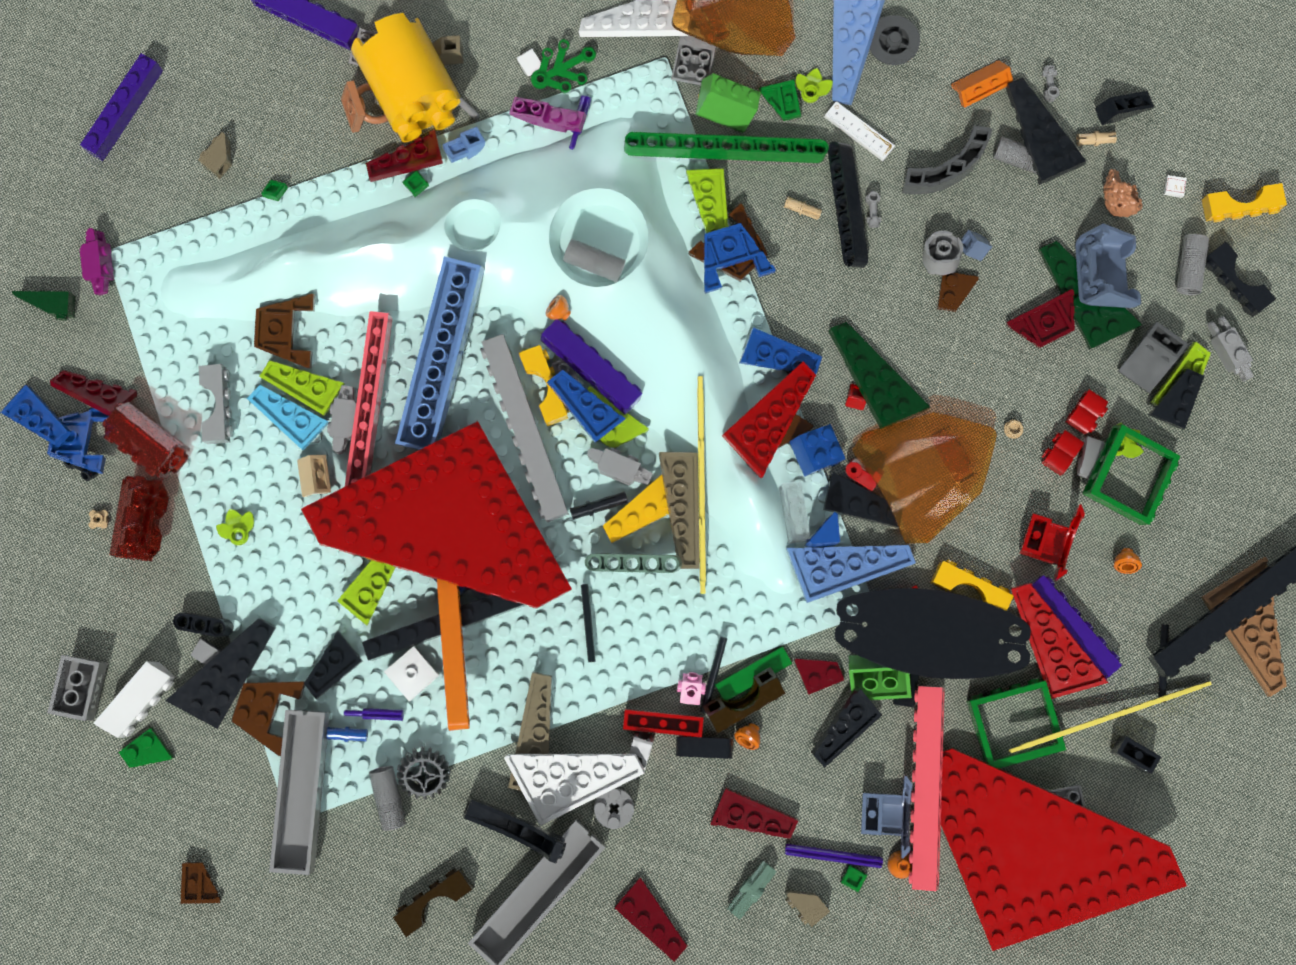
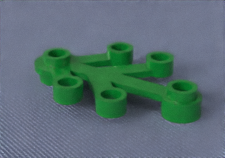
M562 39L558 44L559 50L554 67L547 71L548 62L553 57V51L550 48H545L542 51L540 68L531 76L532 85L537 89H544L548 86L558 89L562 93H568L571 89V84L567 81L560 83L552 80L551 78L555 76L584 85L587 81L585 73L576 74L567 70L583 61L585 63L593 62L596 57L595 50L592 47H585L580 55L563 63L565 53L569 49V42ZM565 43L567 48H561L560 44ZM549 51L551 56L546 57L544 52ZM590 51L592 56L587 57L585 52ZM583 76L585 81L580 82L578 77ZM537 77H543L544 81L538 82ZM562 85H568L569 89L563 90Z

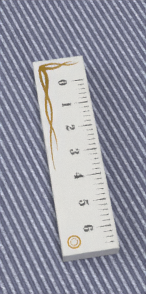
M837 101L824 116V118L881 161H884L895 147L893 143Z

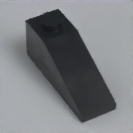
M1148 91L1110 97L1094 109L1101 125H1105L1154 108Z

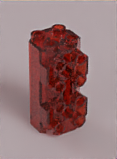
M130 402L117 403L113 412L102 423V426L105 428L103 438L112 444H117L119 451L132 456L131 460L139 466L143 465L146 467L144 471L153 477L156 476L161 480L171 477L168 475L169 473L173 472L176 474L188 460L189 456L186 454V451L189 452L190 448L135 404Z
M125 476V479L122 480L109 556L152 562L153 557L160 551L162 534L158 527L159 520L166 513L169 500L164 481L146 480V477Z

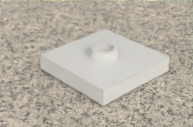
M415 646L384 671L409 702L440 676Z

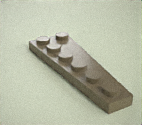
M659 452L676 555L682 560L681 569H699L698 453Z
M532 672L515 754H549L551 675ZM511 772L508 788L521 791Z

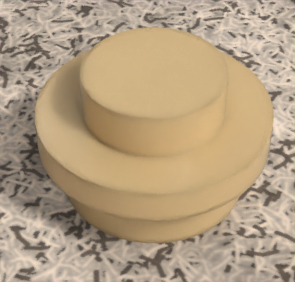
M1009 420L1004 425V433L1007 437L1016 439L1022 435L1023 425L1018 420Z

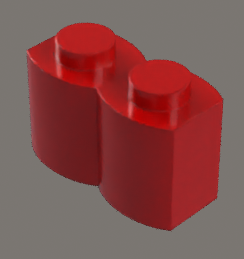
M1086 390L1067 417L1065 423L1083 435L1088 432L1092 433L1098 425L1096 423L1098 417H1103L1107 412L1108 408L1106 405L1108 401L1092 390Z
M1066 430L1062 433L1058 432L1054 436L1052 448H1047L1041 456L1044 458L1041 464L1060 476L1066 472L1084 444L1083 441Z

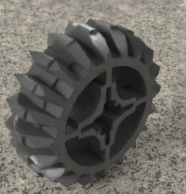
M422 746L420 752L414 748L413 755L407 752L406 758H401V764L397 767L399 771L397 772L399 786H402L403 792L408 791L409 797L415 794L416 799L419 796H423V799L426 800L427 795L434 798V792L440 795L441 788L445 789L447 787L446 782L450 781L448 776L450 774L449 762L445 761L444 755L439 756L438 750L432 753L431 747L428 751H424ZM420 762V764L417 767H412V769H409L415 763ZM427 762H430V763L434 764L435 766H430V765H428ZM422 767H424V772H426L425 779H423L421 774ZM435 777H438L434 782L427 784L430 780L435 779Z

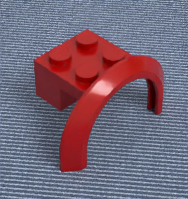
M1079 504L1076 508L1069 527L1052 523V519L1034 513L1030 517L1019 554L1056 565L1055 581L1067 574L1068 569L1065 568L1070 548L1079 524L1085 516L1082 505Z

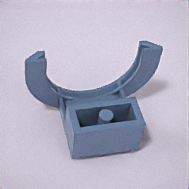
M904 776L902 795L863 792L861 834L901 836V858L903 859L910 851L909 823L912 783L907 776Z

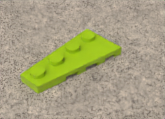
M724 169L686 170V175L706 233L728 227Z
M1193 342L1150 403L1156 407L1159 403L1158 401L1162 396H1165L1170 386L1184 369H1190L1203 375L1211 353L1199 343Z
M270 360L259 376L324 416L329 411L331 403H334V398L338 397L341 385H345L343 382Z
M371 560L337 602L365 625H368L396 567Z

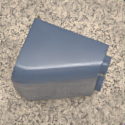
M1104 223L1082 234L1077 239L1075 246L1080 302L1090 306L1134 308L1140 305V292L1136 289L1128 290L1125 258L1131 256L1136 250V237Z

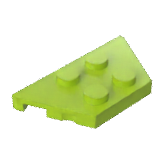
M590 386L588 387L589 392L595 394L598 399L608 404L616 413L626 418L599 440L604 445L615 449L649 431V428L628 413L624 415L599 392Z

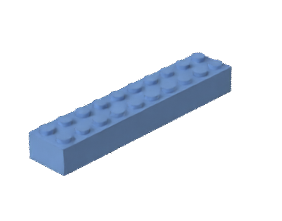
M443 257L395 444L420 450L441 439L485 270L481 265Z

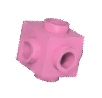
M694 672L683 673V679L678 680L677 692H681L680 703L700 705L701 694L705 695L706 683H702L703 675H698Z

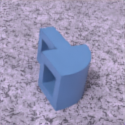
M474 127L460 133L459 138L443 144V149L450 162L453 163L465 157L471 159L484 148L485 140L478 128Z

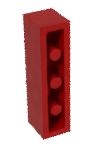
M625 709L623 729L702 737L704 717Z

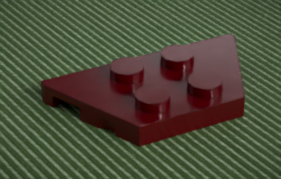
M1071 289L1006 322V325L1039 349L1074 332V290Z

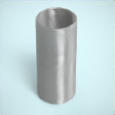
M1002 136L996 147L993 159L1037 174L1033 170V161L1031 156L1028 155L1025 144Z
M1188 234L1184 236L1176 289L1181 294L1198 295L1202 293L1209 243L1207 236L1202 234Z
M573 238L570 240L563 258L564 262L576 267L578 266V268L580 267L583 270L585 269L616 283L621 276L626 260L608 254Z
M384 766L371 770L369 778L382 830L389 831L404 826L406 818L393 766Z

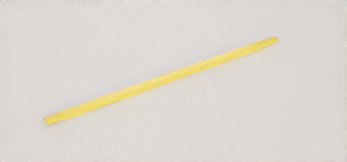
M698 376L700 594H706L703 376Z
M1211 681L1194 685L1009 749V751L1013 753L1188 694L1212 685Z

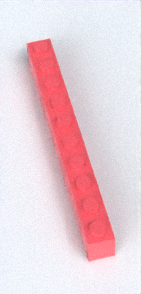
M369 312L345 486L371 474L393 320L389 313Z
M918 686V690H915V702H918V709L914 711V722H917V730H914L913 741L916 742V750H913V762H916V770L912 771V782H915V790H912L911 801L915 802L914 811H911V823H914V831L910 832V843H913V851H910L909 862L913 863L912 872H909V884H912V889L939 890L945 688Z

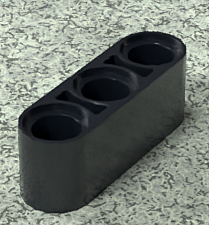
M178 613L173 618L174 627L181 631L214 637L229 636L233 632V623L228 619L196 613ZM185 617L187 618V624H186V626L184 625V618H185ZM203 620L205 622L204 629L201 626ZM220 624L223 625V631H222V632H220V630H219Z
M676 736V756L732 759L733 739Z

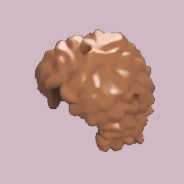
M1110 169L1106 177L1103 191L1105 194V205L1111 215L1129 217L1137 214L1142 209V200L1138 197L1137 186H1131L1130 183L1122 182L1119 171H1116V169Z

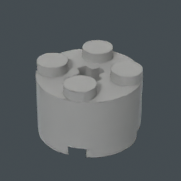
M937 231L931 234V237L925 242L922 255L923 265L929 274L948 275L956 272L963 252L961 239L959 237L956 238L949 231Z
M618 787L599 796L594 806L595 816L607 828L618 829L624 827L630 822L634 813L632 796L626 790ZM610 804H619V812H611Z

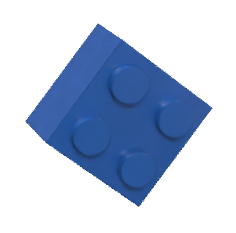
M831 424L799 435L789 442L804 477L835 466L846 459Z

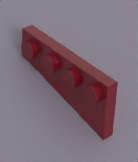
M435 129L423 138L420 136L414 139L413 143L405 147L404 145L397 147V150L391 154L385 153L367 162L366 167L370 182L443 164Z
M62 370L50 380L52 387L110 417H113L137 397V390H124L122 386L115 384L113 386L106 385L98 379L88 380L86 376Z
M725 788L710 825L725 826L731 829L736 828L747 830L748 832H759L791 839L798 819L729 788Z
M640 877L614 908L675 962L687 948V944Z

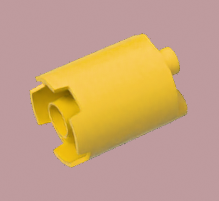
M397 13L374 22L378 33L365 44L359 38H356L352 44L351 51L393 131L398 133L402 142H410L418 138L423 129L432 125L436 130H443L451 126L455 121L452 111L459 105L460 95L419 18L415 19L416 23L409 22L404 13Z

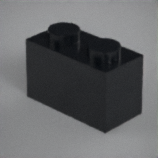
M1119 735L1110 753L1148 774L1153 773L1161 759V756L1131 738Z

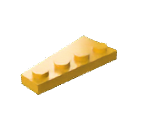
M662 475L603 525L611 543L669 515Z

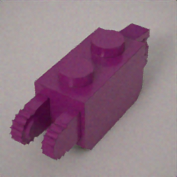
M89 228L85 232L86 243L80 247L82 278L90 281L94 294L100 296L108 294L109 281L114 280L112 251L110 244L106 243L104 233L102 231L96 232V229Z

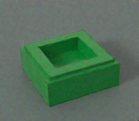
M417 170L402 182L414 197L429 187L428 182Z
M270 180L261 194L264 198L279 201L288 187L286 183Z
M849 865L840 883L859 893L868 875Z

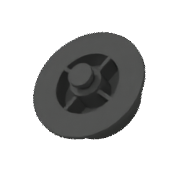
M896 15L883 17L878 21L870 51L877 60L884 64L895 66L905 64L916 55L919 49V32L916 26L904 17Z

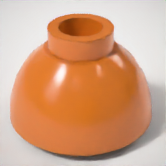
M558 295L552 300L546 309V317L553 320L563 319L565 321L570 316L571 311L563 295Z
M1124 548L1115 558L1114 568L1120 573L1131 574L1142 568V562L1132 549Z
M750 723L748 726L739 728L735 732L734 737L741 746L750 750L758 749L761 741L760 728Z
M901 850L895 851L890 855L887 866L889 872L894 877L900 879L909 877V872H912L913 863L909 862L910 853L904 859L901 858Z

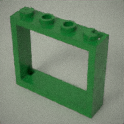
M1123 424L1114 425L1082 494L1139 525H1150L1155 519L1157 507L1163 501V494L1171 483L1170 478L1178 468L1180 455ZM1124 437L1166 458L1142 514L1100 492Z
M1039 678L1027 681V685L1021 686L1020 683L1009 685V690L994 689L990 691V695L976 694L971 696L972 700L967 701L983 760L986 764L995 768H1002L1066 750L1062 736L1055 739L1056 743L993 759L978 709L980 704L1040 689L1052 732L1061 731L1046 681H1039Z

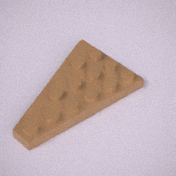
M1266 557L1259 559L1203 595L1201 599L1209 611L1265 569L1268 559ZM1274 597L1271 598L1272 602L1263 608L1260 606L1253 617L1243 619L1240 622L1242 624L1240 627L1233 631L1230 629L1225 633L1267 697L1273 696L1287 686L1286 678L1283 674L1284 665L1281 662V644L1277 631L1278 624L1273 608L1275 605Z

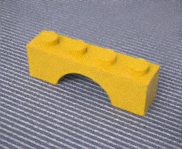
M1282 183L1263 186L1256 192L1254 201L1250 203H1241L1234 200L1227 191L1210 193L1202 199L1206 221L1213 220V222H1221L1225 218L1236 220L1243 218L1245 215L1256 217L1266 212L1276 214L1287 205Z
M538 345L520 352L519 355L526 373L541 377L547 384V396L539 405L547 427L568 419L567 413L570 411L547 383L556 374L553 366L549 367L547 364V360L550 359L546 349L542 350L541 346Z
M950 560L939 563L930 582L931 584L945 591H950L955 586L961 584L972 586L979 592L983 602L1007 611L1014 597L1009 593V589L1002 586L998 588L992 585V581L982 577L979 579L974 576L975 573L965 568L961 570L957 568L956 563Z

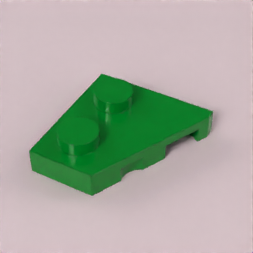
M794 80L759 88L762 96L783 121L801 117Z
M153 728L148 729L118 752L129 768L168 761L174 758Z

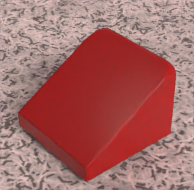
M850 384L845 406L864 410L866 405L865 399L858 386Z

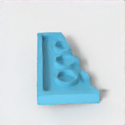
M259 385L247 398L302 450L329 423L327 420L262 385Z

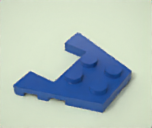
M741 223L704 234L705 294L722 288L716 270L752 259L758 277L775 273V267L766 259V255L756 246L755 241Z
M94 408L79 414L76 412L59 417L72 433L60 447L49 442L47 454L58 460L103 474L106 458L104 455H87L93 422H113V417Z

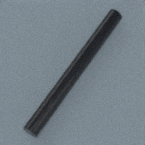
M582 584L581 595L589 663L596 662L589 586L588 584Z
M1161 624L1160 648L1168 643L1169 625ZM1160 674L1158 698L1167 695V677H1162Z
M720 636L700 709V712L705 714L706 712L702 706L711 702L728 639Z

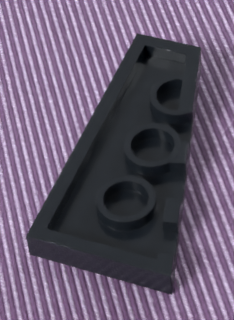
M831 472L823 510L896 528L899 527L903 508Z
M858 686L811 751L812 755L824 768L882 716Z

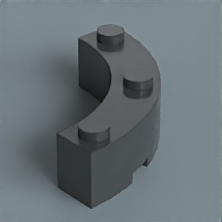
M974 125L963 150L943 165L935 168L908 167L902 193H934L949 188L964 179L976 167L983 156L993 128Z

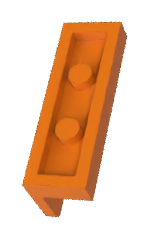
M998 60L952 83L951 87L958 92L961 106L965 108L1007 87L1009 83L1013 82L1010 67Z

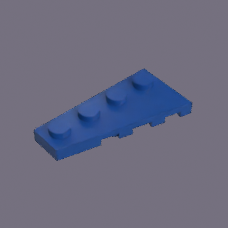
M753 327L739 364L792 372L804 361L817 374L822 356Z
M564 370L547 381L548 385L594 443L626 419L616 413L608 404L598 399L595 394L589 392Z
M25 385L0 412L57 447H60L72 433L28 385Z

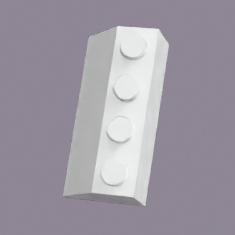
M146 661L96 719L94 724L117 738L130 736L135 730L134 726L137 722H141L148 715V709L160 701V695L173 686V680L176 676L160 662Z

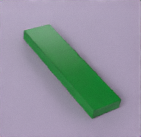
M781 647L715 684L722 698L729 700L752 687L753 677L770 667L774 673H777L793 663L785 649Z

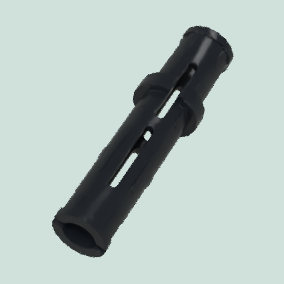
M624 491L596 501H586V504L569 509L572 519L575 520L627 504L628 499Z

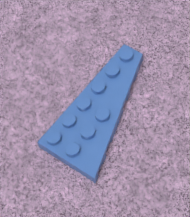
M834 0L832 100L834 102L852 105L885 0Z
M909 545L786 548L806 603L916 563Z

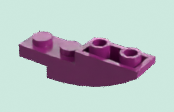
M514 97L509 112L511 116L525 122L564 133L567 130L581 132L587 116L585 112L553 107L548 102Z

